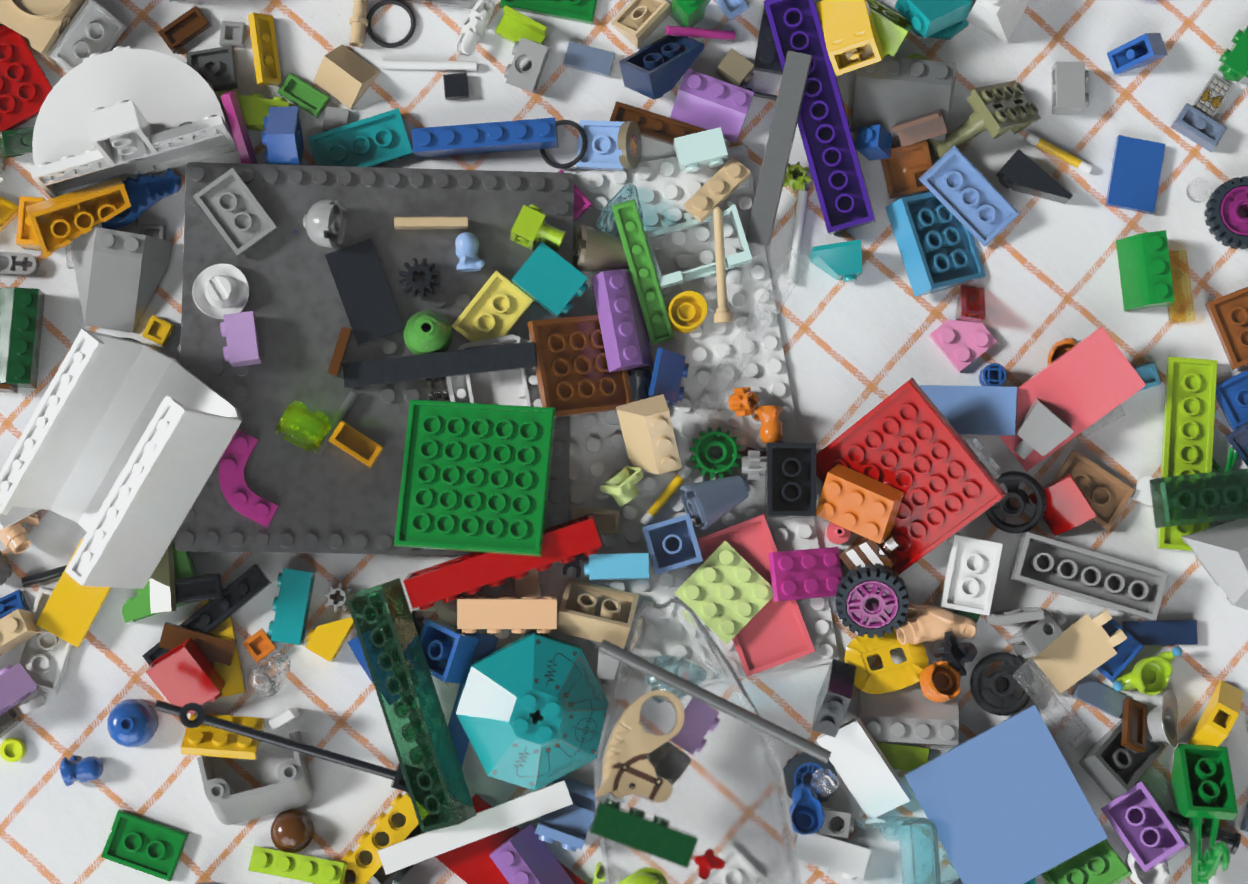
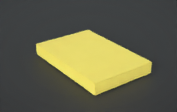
M496 270L451 328L469 342L507 336L534 302V299Z

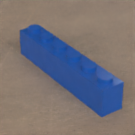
M555 117L412 129L413 153L417 159L559 148Z

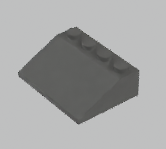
M885 56L882 61L858 68L851 131L858 132L859 127L881 125L891 135L898 136L897 131L893 132L892 130L896 123L941 108L948 127L957 76L956 64ZM947 133L930 138V140L946 141Z

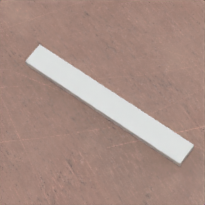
M565 780L380 849L378 854L387 875L572 805L573 802Z

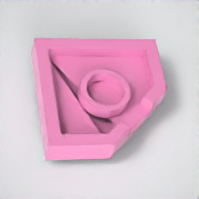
M948 319L929 335L958 372L997 343L982 323Z

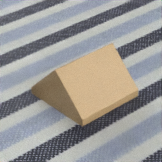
M632 0L611 22V25L638 48L669 16L670 4L666 0Z
M342 44L324 56L313 82L352 110L380 72Z

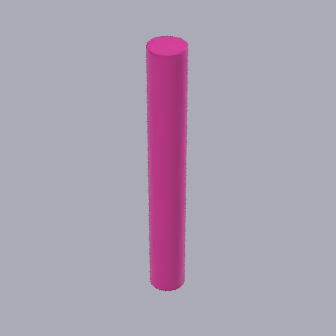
M666 26L665 34L671 36L723 40L735 39V31L680 26Z

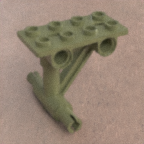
M1016 81L974 88L971 91L972 94L967 98L968 103L974 110L969 115V119L950 135L947 133L946 141L927 139V141L933 148L935 155L940 159L954 145L959 149L963 144L985 130L989 132L993 139H996L1009 130L1013 134H1017L1030 124L1039 121L1041 117L1038 114L1039 111L1036 105L1026 97L1023 86Z

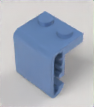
M562 776L554 780L552 784L565 780L573 804L541 816L535 833L539 834L538 839L553 843V840L563 843V848L576 852L577 848L581 850L583 848L600 797L595 796L597 788Z

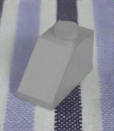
M599 651L597 679H602L601 684L616 685V680H621L623 663Z

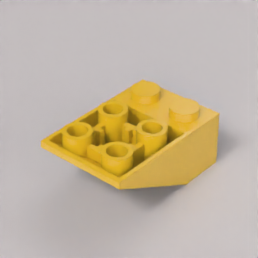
M822 0L816 3L828 55L836 76L882 61L886 54L867 0Z

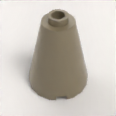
M586 224L578 225L573 242V247L575 248L573 266L577 270L586 272L629 267L620 237Z

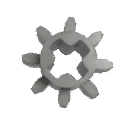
M748 450V456H742L741 474H747V480H759L760 474H766V456H760L759 450Z
M339 583L338 588L329 585L331 591L329 594H323L329 601L325 604V607L334 606V613H338L339 607L348 611L347 603L354 602V599L349 598V593L352 589L343 590V583ZM339 591H341L340 595L344 596V600L339 601L337 605V600L333 599V596L338 595Z

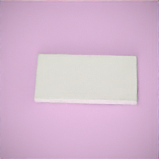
M39 587L32 608L36 622L53 590ZM39 627L41 633L20 645L14 666L20 662L37 684L36 689L57 695L73 645Z
M859 717L840 725L835 738L826 734L818 736L816 741L821 747L832 752L829 758L830 762L869 820L911 800L912 796Z

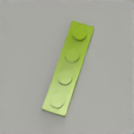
M254 846L248 871L315 884H343L348 864Z

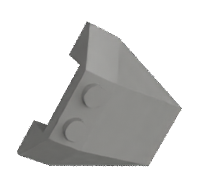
M93 227L90 232L74 239L72 256L84 325L134 333L159 282L169 267L172 242L147 235Z

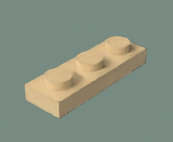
M732 157L684 204V209L702 223L713 213L715 207H719L751 176V171L736 158Z

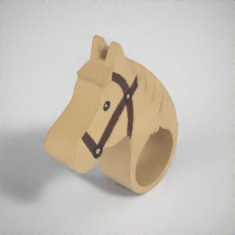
M654 690L636 699L623 711L608 740L602 765L603 782L595 793L596 797L608 793L617 799H621L623 796L637 795L652 803H661L670 798L672 794L670 782L656 776V771L648 761L647 756L650 752L676 736L684 724V707L674 694L665 690ZM650 697L666 699L675 710V724L671 731L664 736H656L649 732H644V727L642 724H639L640 709L643 703Z

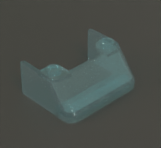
M904 816L855 819V824L862 829L879 828L880 834L886 840L900 841L903 884H941L937 828L931 820L921 817Z

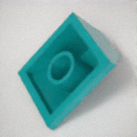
M861 239L812 247L808 259L835 280L843 279V282L856 281L857 277L862 274Z

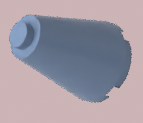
M737 475L686 484L680 488V490L684 491L680 496L686 514H689L690 518H694L697 522L694 527L698 531H703L748 498V492L751 489L746 478L742 479L741 476Z

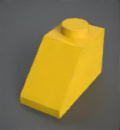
M349 617L319 625L316 629L312 628L305 638V641L308 642L305 648L329 662H334L358 619Z

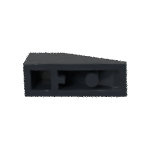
M1019 149L996 174L1000 184L1007 189L1011 188L1013 191L1065 204L1073 196Z

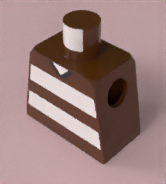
M894 534L886 538L881 544L866 538L845 549L839 557L853 571L858 565L865 567L866 563H871V566H875L878 563L881 564L882 568L885 566L891 568L898 560L893 552L901 546V543Z

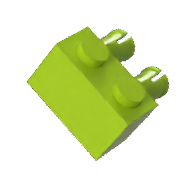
M523 205L511 230L510 240L530 250H533L535 243L539 241L559 250L566 232L547 224L545 220L546 215L542 214L543 210L539 207Z

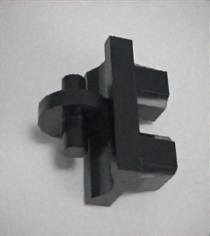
M950 631L945 632L944 640L934 641L933 654L936 658L942 657L941 661H948L961 676H966L967 671L964 665L974 660L977 655V648L971 642L960 643L954 633Z

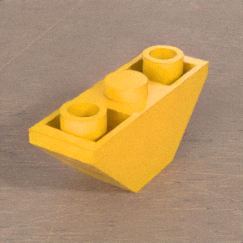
M1220 680L1187 744L1218 747L1229 735L1239 716L1243 691Z

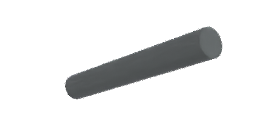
M350 391L312 454L319 458L322 456L330 443L328 441L340 421H344L359 397L357 394Z

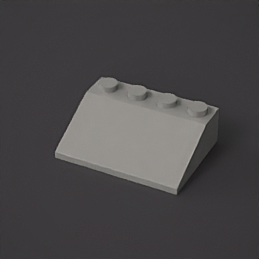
M869 666L872 671H875V670H878V669L883 668V667ZM919 681L906 688L882 694H869L858 688L857 717L860 718L874 741L958 745V695L944 703L931 702L924 696Z

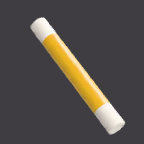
M1029 132L1025 141L1089 174L1093 165Z
M686 465L682 467L639 521L640 523L648 526L691 473L692 470Z

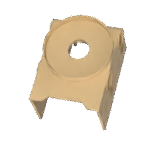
M0 0V26L4 24L28 38L31 47L40 52L55 66L57 62L48 56L47 53L86 0Z

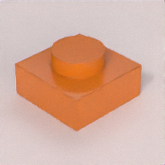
M262 628L242 643L256 663L277 649L274 642L271 641V638Z

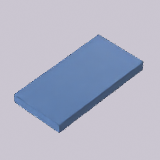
M955 145L919 178L984 247L1020 214Z
M920 385L959 435L1016 436L1017 387Z

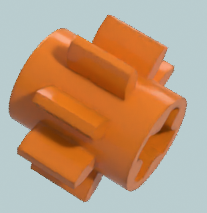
M751 387L734 388L735 394H731L728 400L730 409L736 412L737 417L753 415V410L758 407L759 403L757 394L751 392Z

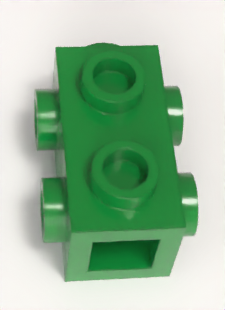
M1248 26L1243 31L1239 29L1231 40L1234 45L1230 50L1226 49L1219 59L1222 64L1218 71L1222 72V75L1230 81L1239 82L1244 76L1248 78Z

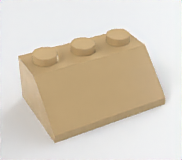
M663 394L616 407L630 466L658 475L682 469L670 412Z
M568 578L555 632L601 643L604 639L619 647L627 648L639 594Z

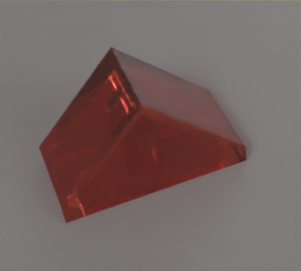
M961 284L955 320L981 323L986 316L984 288Z

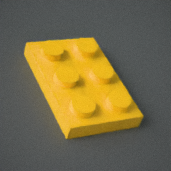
M197 714L190 715L189 720H194ZM207 714L261 731L264 730L265 726L264 718ZM201 724L196 728H186L181 744V754L256 760L260 741Z

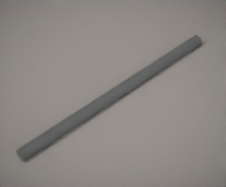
M603 639L598 651L824 763L828 762L832 754L831 751Z

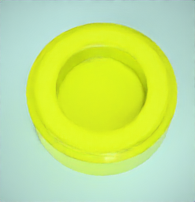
M8 738L0 746V755L7 762L20 761L26 754V744L20 738Z

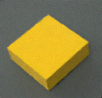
M152 315L142 337L165 347L176 326Z

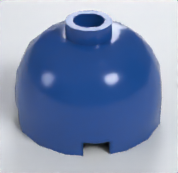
M126 699L118 703L110 711L107 719V730L111 738L117 744L127 748L140 747L148 743L158 728L156 711L151 705L141 699Z

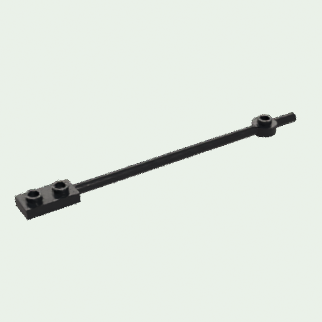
M156 700L154 710L178 716L180 722L188 728H196L201 724L246 736L391 779V788L439 801L446 777L399 763L396 770H392L207 715L203 707L197 703H187L180 707ZM191 710L197 714L194 720L187 718V713Z

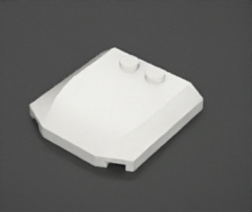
M507 335L464 343L458 350L531 341L520 338V336ZM535 367L446 377L450 402L542 407Z

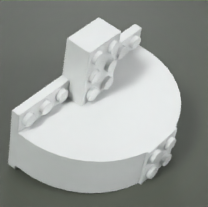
M118 46L113 51L106 53L97 52L91 54L88 58H84L81 64L63 76L50 91L36 119L32 142L35 168L30 169L32 179L51 198L117 177L125 181L127 177L137 179L138 174L146 176L148 173L156 175L166 172L167 168L177 169L186 166L189 162H201L238 150L222 104L209 84L198 72L183 61L165 53L147 49H131L130 46Z

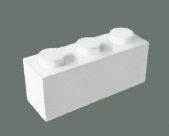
M796 832L790 856L795 859L794 863L809 867V863L818 865V870L830 874L833 873V870L842 872V877L856 881L857 877L864 878L871 849L828 835L818 834L817 832L807 835H800Z

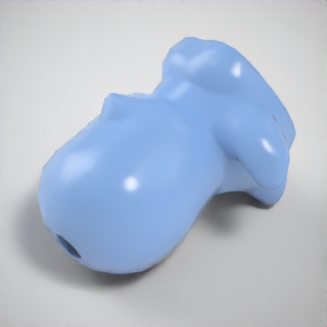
M470 232L459 234L455 240L456 255L460 258L456 269L463 272L480 271L485 264V260L480 259L478 256V237Z

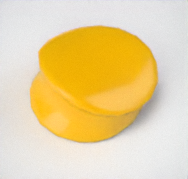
M695 291L679 293L670 300L666 307L672 329L680 333H688L697 329L705 320L708 310L704 297Z

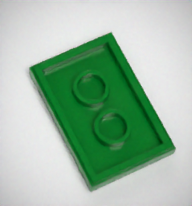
M118 810L101 857L171 882L189 834L132 813Z

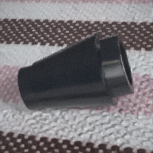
M631 370V375L628 377L633 402L648 398L652 379L650 370Z

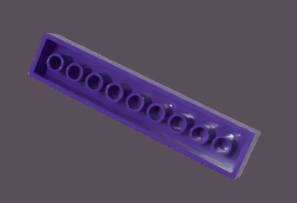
M815 0L764 1L782 70H784L788 50L813 56L797 124L828 234L831 235L876 222L837 78L828 55Z

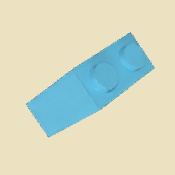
M649 553L589 555V560H584L585 576H589L590 581L649 579Z

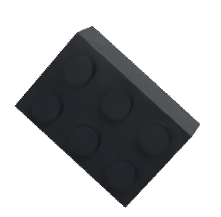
M767 442L765 445V518L816 517V443Z

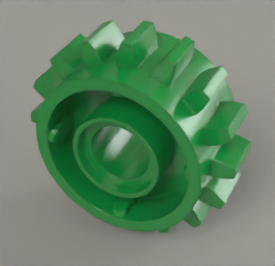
M719 426L716 431L708 427L707 434L700 431V439L693 438L692 440L696 447L689 448V451L694 453V456L689 459L696 462L693 469L697 470L700 468L702 470V477L706 473L710 474V480H713L715 475L723 478V473L725 472L731 475L732 470L730 468H738L739 466L735 460L742 458V455L737 454V451L742 448L741 445L735 444V441L738 439L737 436L731 438L729 436L730 430L723 433ZM718 447L722 451V457L717 460L712 459L709 456V449Z

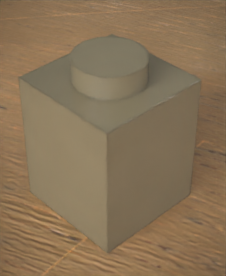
M732 48L717 66L716 71L718 75L730 84L741 87L743 84L747 86L755 75L752 73L754 64Z

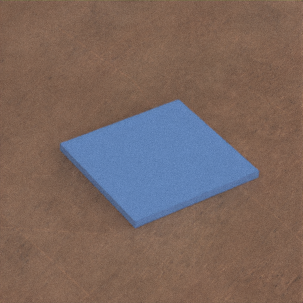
M1035 705L1024 709L904 774L963 884H1024L1108 838Z

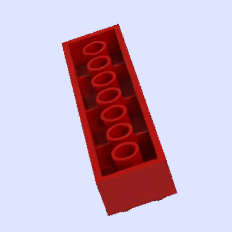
M591 513L546 528L544 530L542 557L473 552L409 573L403 582L412 608L419 607L420 610H425L433 607L434 603L443 599L444 603L455 600L463 592H467V595L477 593L487 584H490L491 587L505 583L504 580L511 576L514 579H519L527 576L530 570L537 568L538 572L549 569L552 567L551 564L557 561H561V564L575 560L576 555L584 553L585 556L599 552V547H602L603 539L595 515Z

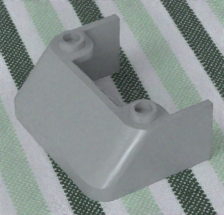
M300 731L289 733L291 740L302 742ZM293 751L294 758L285 760L279 765V783L233 795L231 787L225 779L215 778L210 756L197 757L205 795L218 820L222 824L232 825L309 804L314 797V789L305 754Z

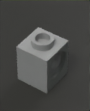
M823 808L825 820L817 833L848 838L849 832L853 833L855 819L851 818V813L849 811ZM839 816L842 818V826L836 830L830 827L831 819Z

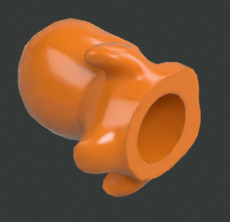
M764 405L759 406L755 410L754 420H761L760 439L765 444L767 442L779 443L783 439V422L779 419L783 410L781 406Z

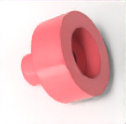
M832 522L826 528V537L833 544H843L850 538V530Z

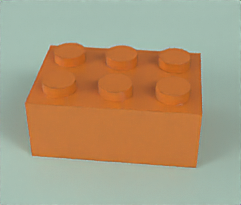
M838 464L827 473L816 508V515L881 544L891 534L904 492Z

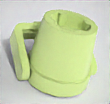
M632 466L622 467L601 483V492L609 494L620 507L627 504L640 493L635 484L643 478L641 468Z

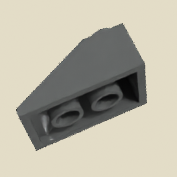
M1122 719L1096 742L1078 762L1111 800L1127 793L1166 747L1162 742L1148 741L1147 737L1146 751L1139 753L1121 746Z

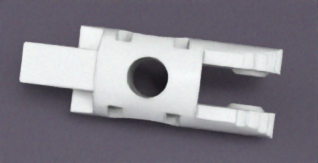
M478 0L460 31L461 34L457 39V43H455V52L459 54L472 53L490 22L495 3L491 0Z

